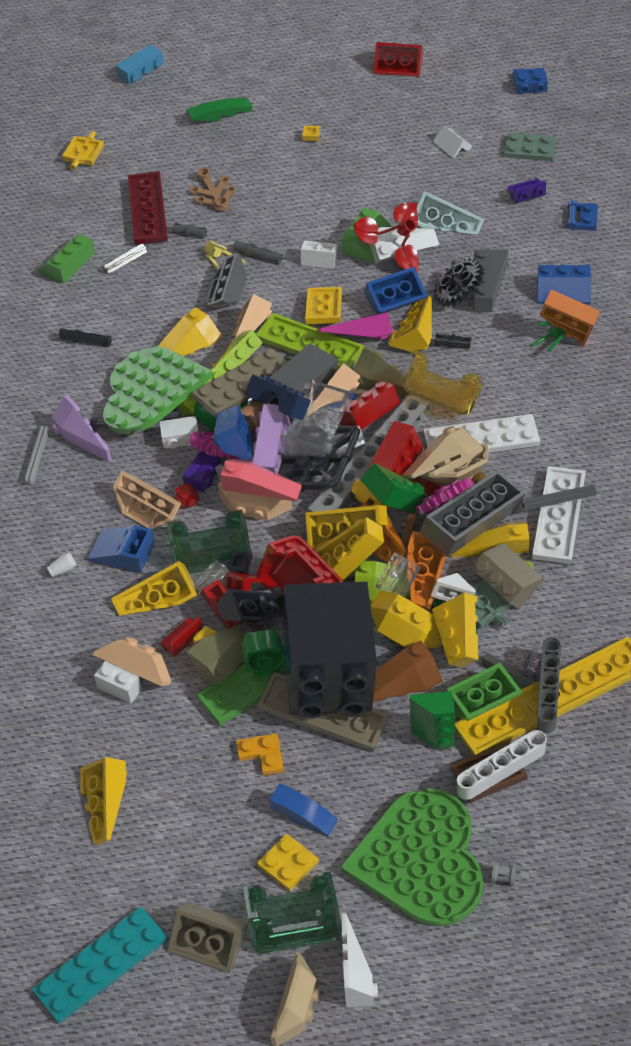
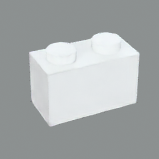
M196 416L160 421L164 449H174L186 445L191 446L189 444L190 435L198 431Z
M104 661L94 675L98 689L132 704L142 690L138 675L107 661Z

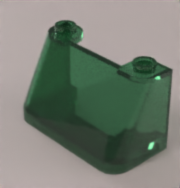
M243 509L229 512L225 517L226 526L188 533V528L184 522H167L174 563L182 562L185 564L189 574L228 567L233 551L251 554Z
M331 871L313 876L310 880L311 890L267 897L265 888L260 885L243 887L252 947L256 952L264 954L332 942L341 936L339 908Z

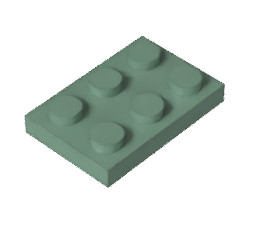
M508 132L504 158L553 161L556 136Z

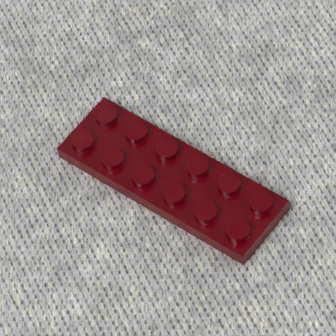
M160 171L128 175L135 245L168 241Z

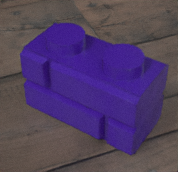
M199 451L182 476L183 483L191 484L195 490L204 493L207 487L210 488L212 486L213 478L217 474L215 467L221 464L220 457L211 456Z

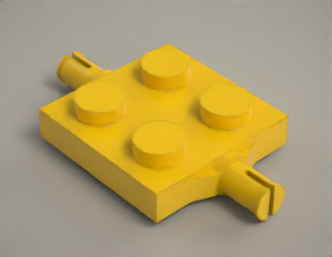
M90 131L87 137L74 136L62 155L63 161L72 162L70 165L72 170H76L79 164L93 166L104 147L103 141L94 139L96 136L95 131Z

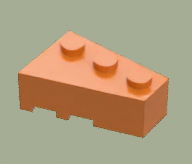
M551 289L539 315L556 328H562L567 332L566 335L569 338L574 337L580 342L579 345L584 347L600 311Z

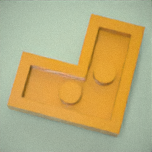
M278 733L236 740L239 761L260 758L263 776L284 772Z

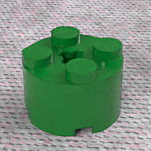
M268 629L254 633L249 632L244 635L241 651L245 668L249 673L250 671L254 672L255 676L260 677L269 676L277 672V668L284 666L285 655L283 646L275 630Z

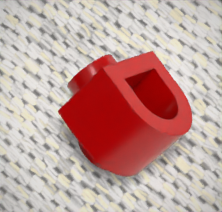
M184 484L175 488L176 497L174 498L181 503L180 507L183 510L188 507H194L198 503L200 496L191 484Z

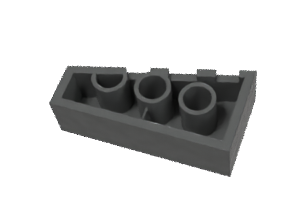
M508 249L474 250V258L480 262L485 273L482 276L484 279L479 281L481 285L476 287L477 291H474L475 312L493 311L508 265Z

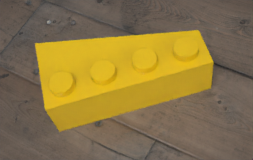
M383 505L305 512L307 541L313 550H316L365 517L382 527L388 526L387 507Z
M365 517L314 551L344 580L384 543L383 528Z

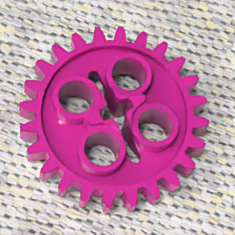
M197 431L190 435L189 444L194 449H200V452H205L211 456H220L221 458H239L222 452L220 446L215 445L213 440L214 433L210 431Z
M468 477L463 481L459 479L448 486L445 485L434 491L435 493L425 498L423 500L424 503L417 506L416 509L420 515L427 511L431 513L466 491L474 483Z

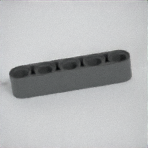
M554 637L546 638L542 644L537 728L545 734L552 733L555 730L557 721L561 642Z

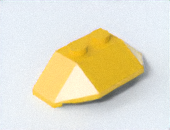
M379 591L370 605L378 633L404 648L419 641H422L427 649L440 647L442 641L432 613L399 594Z

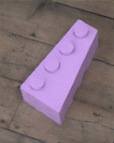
M264 404L262 412L259 413L260 426L256 428L257 442L253 444L254 457L250 459V462L278 474L281 464L280 454L284 453V442H287V431H290L291 425L288 415L278 411L279 405Z

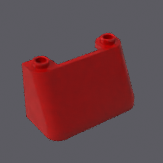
M295 535L268 543L256 576L265 578V582L261 583L264 587L275 588L279 586L283 591L285 584L343 582L340 576L304 539Z

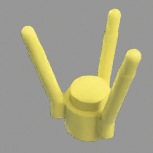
M212 240L204 247V251L207 253L206 258L211 261L217 270L219 266L213 257H219L221 253L227 256L232 255V253L226 251V247Z

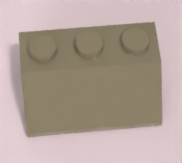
M504 543L483 552L470 567L505 600L518 609L521 608L544 581V578Z
M186 902L177 909L168 952L230 973L244 943L248 922Z

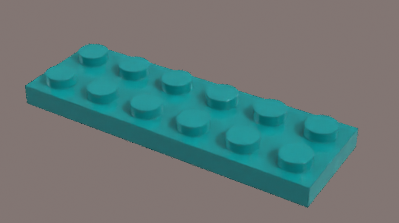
M140 906L33 987L32 991L56 1022L60 1024L167 942L168 936Z

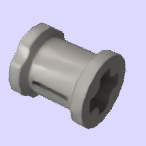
M494 862L492 882H508L514 886L517 866H501Z

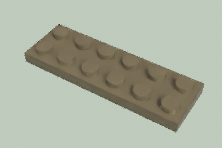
M269 348L193 391L192 398L217 418L219 412L240 405L251 398L244 395L252 374L259 377L260 374L271 377L288 361L274 349Z
M276 672L273 673L258 702L257 709L366 750L374 751L387 723L389 714L372 709V711L365 712L357 717H348L342 713H324L314 719H306L300 715H289L286 676Z

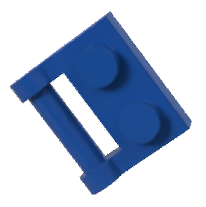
M575 200L569 201V216L566 228L596 231L598 204L577 203ZM576 210L581 211L580 222L575 221Z

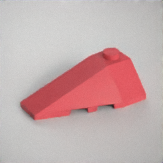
M236 459L226 460L220 475L223 490L297 502L302 488L301 484L257 464Z

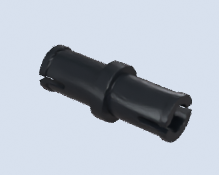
M436 333L435 345H447L450 348H454V346L470 348L471 337Z

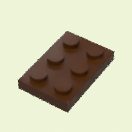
M506 742L451 765L454 777L457 780L459 774L508 746L509 743ZM522 768L468 801L472 803L527 780V773Z

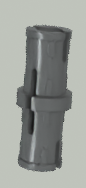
M174 222L172 232L183 234L187 237L205 238L207 228Z

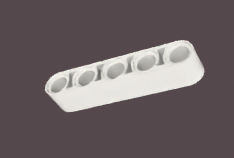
M539 730L531 731L459 774L457 777L458 796L469 800L542 757L546 751V735Z

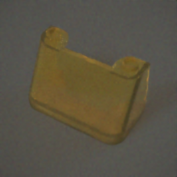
M414 350L404 380L406 392L458 414H469L483 387L482 377L473 373H466L462 376L460 382L457 383L427 370L428 357L424 353Z

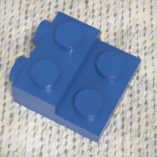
M544 68L513 70L516 94L547 92L548 81Z

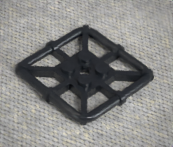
M329 425L293 428L288 435L287 442L284 443V453L280 454L281 464L279 472L283 464H293V466L281 476L287 479L302 476L301 480L296 482L302 486L300 492L336 488L347 463L352 459L351 454L359 438L360 429L357 426L330 427ZM321 434L317 443H305L300 436ZM330 434H345L334 442L326 443V439H328ZM296 438L301 445V449L298 455H288ZM348 443L342 454H335L337 449ZM331 463H339L334 477H330L327 471ZM323 475L327 482H309L311 476Z

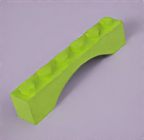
M252 329L243 331L230 344L224 355L210 369L214 376L204 385L243 364L259 348L263 342ZM190 395L177 408L183 415L194 414L195 402L197 401Z

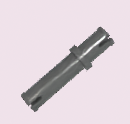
M239 240L234 242L233 247L236 248H233V250L245 253L247 256L259 257L280 264L283 260L282 253L260 248L253 243L248 244Z

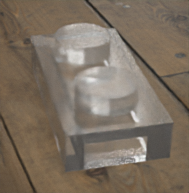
M216 560L193 580L197 595L201 596L200 592L203 588L218 579H223L224 575L229 572L224 564Z

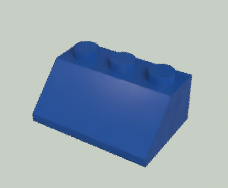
M538 265V304L545 303L551 289L583 304H590L591 265Z
M414 267L367 282L364 291L371 308L379 314L428 297Z
M236 405L219 412L215 421L216 426L213 436L215 445L220 446L222 452L250 460L254 435L239 406Z

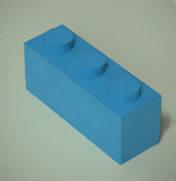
M151 44L118 63L116 65L117 76L130 85L164 64L162 51Z

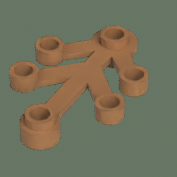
M205 167L199 168L197 170V177L205 183L208 190L193 186L190 188V194L192 196L204 195L213 197L214 200L198 196L196 197V204L198 206L211 205L217 211L227 210L230 207V197L236 194V188L228 186L230 184L229 177H221L218 186L215 188L210 180V170ZM228 186L226 188V193L224 194V196H220L224 187Z

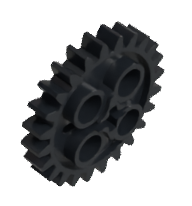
M468 257L467 260L463 258L461 262L457 260L456 265L451 264L450 269L446 268V273H441L442 278L437 279L439 283L434 285L436 287L433 290L435 293L434 297L440 304L450 307V305L454 307L456 303L460 305L463 299L467 301V296L472 297V292L477 291L476 287L481 285L479 281L484 279L482 277L485 274L483 272L484 268L475 258L471 259ZM454 276H456L461 281V283L465 286L464 288H461L460 285L453 279Z

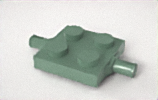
M484 580L471 585L476 590L475 596H477L475 615H478V622H476V625L481 629L488 623L496 621L501 627H505L508 624V620L501 614L508 610L511 604Z

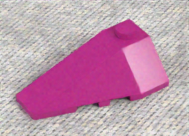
M387 312L318 328L317 331L377 337L378 340L388 338V334L392 333V328Z

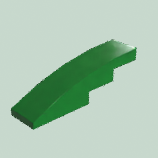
M229 98L202 103L187 108L186 112L192 121H220L221 116L234 117L237 112H251L253 106L248 98Z

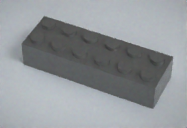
M496 470L427 515L419 533L449 557L516 511L526 493Z

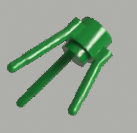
M548 321L538 323V326L551 325ZM551 325L550 333L538 339L530 346L534 347L551 336L558 337L547 349L550 352L566 336L567 332L560 327L556 328Z

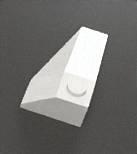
M380 227L378 228V232L392 227ZM416 228L410 233L405 246L412 245L419 252L438 246L439 242L434 229ZM397 230L377 235V243L370 245L375 263L379 264L395 259V251L398 248H402L401 244L405 236L399 235Z
M341 913L346 1007L374 1006V998L378 997L377 983H373L372 973L347 914Z

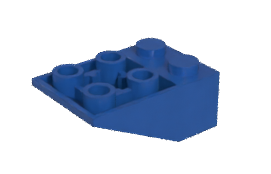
M136 525L103 529L87 559L88 561L141 573L155 545L153 530Z

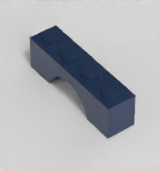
M252 374L244 395L265 404H269L273 398L278 397V411L303 421L311 402L310 399L305 398V393L298 390L293 392L294 388L285 384L282 387L281 382L274 379L270 381L271 377L260 374V377Z

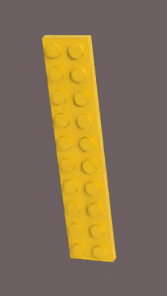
M629 636L560 670L557 717L631 680V639ZM540 680L521 689L522 695L470 721L461 719L455 722V731L473 756L510 742L537 728Z

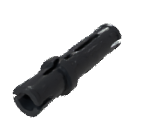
M60 328L58 334L59 339L70 340L74 343L84 342L110 347L112 342V336L82 332L79 329L68 330Z

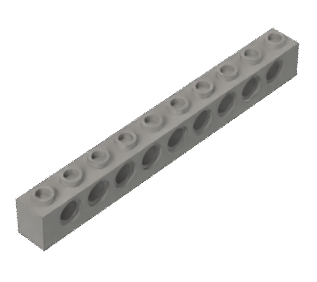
M416 390L407 395L402 404L394 409L393 414L385 419L383 425L378 430H375L370 440L366 441L361 450L353 455L337 487L334 489H323L319 497L310 503L308 512L347 508L355 499L351 486L368 471L392 423L398 421L412 425L416 429L432 411V398Z

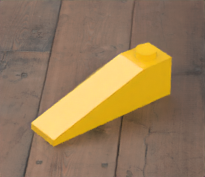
M430 295L413 304L407 312L408 317L399 323V330H395L391 334L388 342L390 346L413 353L419 350L423 351L429 347L432 338V297Z
M515 521L492 526L453 553L451 558L481 556L483 552L502 543L506 544L516 554L529 553L528 525L525 521Z
M178 561L116 595L111 600L119 616L178 606L196 597L197 592L185 564Z

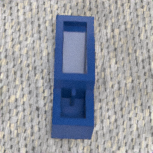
M279 783L269 800L271 809L289 816L290 821L327 837L338 821V818L324 807Z

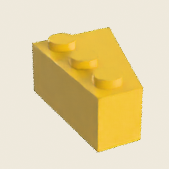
M465 592L432 609L448 663L460 668L478 660V634H476L478 615H475L477 596Z

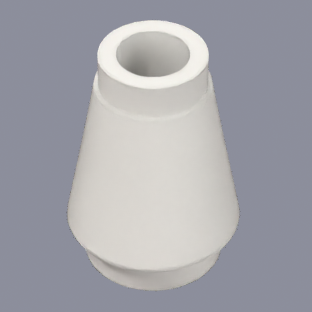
M69 552L62 554L47 569L51 576L54 577L74 570L73 568L77 564Z

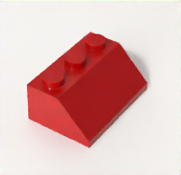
M376 42L373 73L419 77L424 47L417 44Z
M384 381L378 382L375 387L362 393L356 400L349 402L341 410L337 423L342 426H359L361 430L400 404L394 384Z

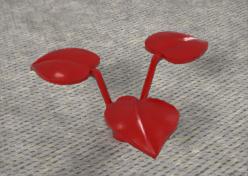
M404 203L397 206L393 211V218L400 224L378 232L377 223L370 217H362L354 223L353 228L356 236L360 241L368 245L377 243V235L397 230L399 235L405 236L401 244L402 248H398L395 251V261L403 270L414 267L416 272H418L419 259L417 251L412 245L405 246L410 233L418 225L417 203Z

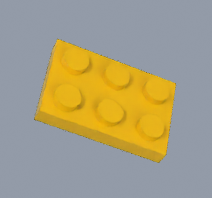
M342 287L307 288L306 324L341 323Z

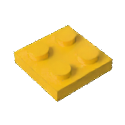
M286 834L257 862V866L290 892L319 863V858L290 835Z

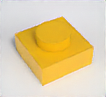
M304 125L302 140L318 141L320 126Z

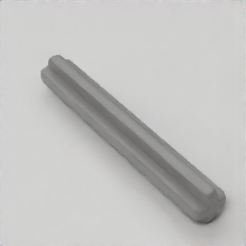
M47 426L39 427L23 478L26 485H33L49 434Z

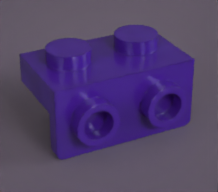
M536 178L508 186V193L514 203L546 195V182Z

